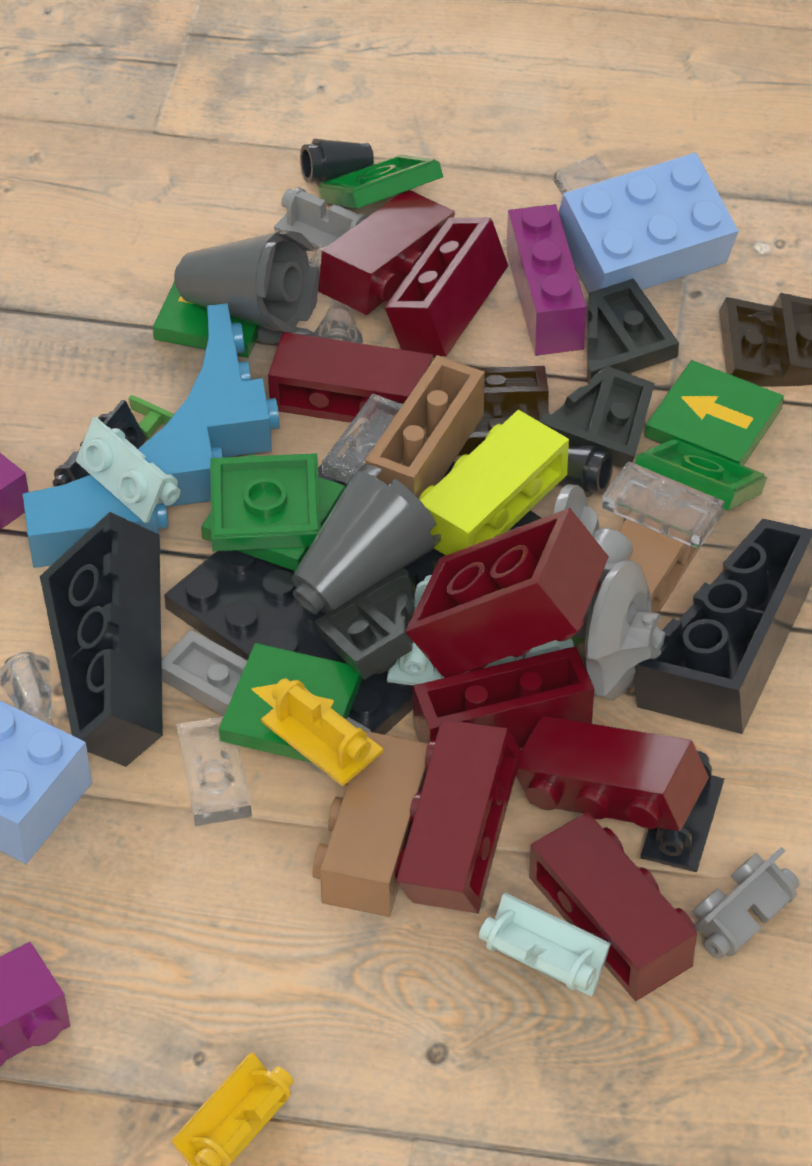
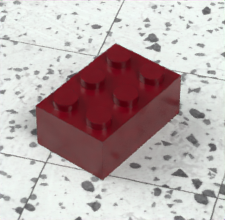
M567 508L440 558L405 632L444 678L467 671L483 669L488 664L509 656H523L532 648L554 640L559 642L568 640L584 624L583 618L593 594L599 587V579L609 556L571 508Z

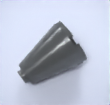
M283 230L189 252L182 257L174 273V282L181 297L187 302L205 308L209 305L228 303L231 317L276 332L294 333L299 330L295 327L298 322L308 321L313 313L318 297L319 272L318 266H310L306 251L314 250L308 239L302 233Z
M364 464L353 474L292 576V581L296 587L292 592L293 596L303 608L314 615H317L320 611L327 614L391 574L433 550L441 540V534L431 535L430 533L437 523L423 503L396 478L389 486L376 478L382 471V469L376 466Z

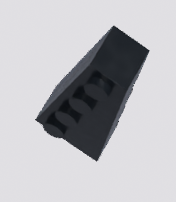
M109 512L41 574L40 581L72 736L86 742L87 752L127 767L163 736L160 535Z
M762 519L723 562V571L711 584L704 583L693 595L694 604L679 620L673 618L662 630L665 632V638L661 647V654L655 659L649 658L634 666L636 671L634 684L638 708L743 734L812 586V529L768 519Z

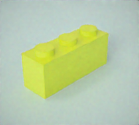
M517 410L502 425H495L487 434L485 441L469 455L461 456L448 475L436 486L431 485L427 487L419 497V500L437 523L430 531L431 535L441 534V540L434 548L447 556L508 532L567 476L569 439L520 410Z

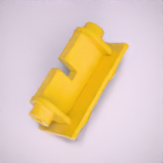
M285 678L280 680L274 687L272 696L276 699V707L261 718V723L341 786L346 785L384 753V749L370 739L364 730L356 728L308 691L299 680L289 681Z
M250 1052L170 1142L190 1166H230L291 1097L289 1088L294 1084L292 1076L279 1066H275L271 1072L268 1071L256 1055Z

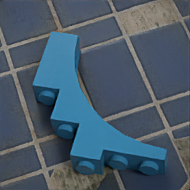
M228 303L207 306L209 338L203 366L191 392L169 422L138 449L146 456L145 460L148 463L153 462L166 475H173L177 479V487L181 490L179 498L169 506H166L164 503L157 504L149 522L144 523L92 475L65 485L23 493L33 568L51 566L109 512L159 534L158 529L169 528L166 507L211 501L210 458L272 451L271 430L280 429L276 398L266 399L263 378L251 380L248 361L238 362L237 354L245 353L241 323L231 324Z

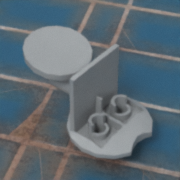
M567 484L562 487L557 497L554 513L571 508L609 556L599 579V587L593 594L583 618L584 624L574 637L585 638L586 666L596 695L613 701L623 695L633 681L636 672L634 666L649 658L655 659L661 654L665 632L657 626L661 614L652 613L650 590L641 565L629 560L633 553V546L630 540L616 530L609 528L599 529L598 516L595 510L588 507L584 490L578 485Z

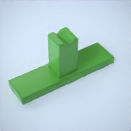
M134 395L129 397L131 409L145 415L139 426L147 440L153 436L162 424L166 425L174 415Z

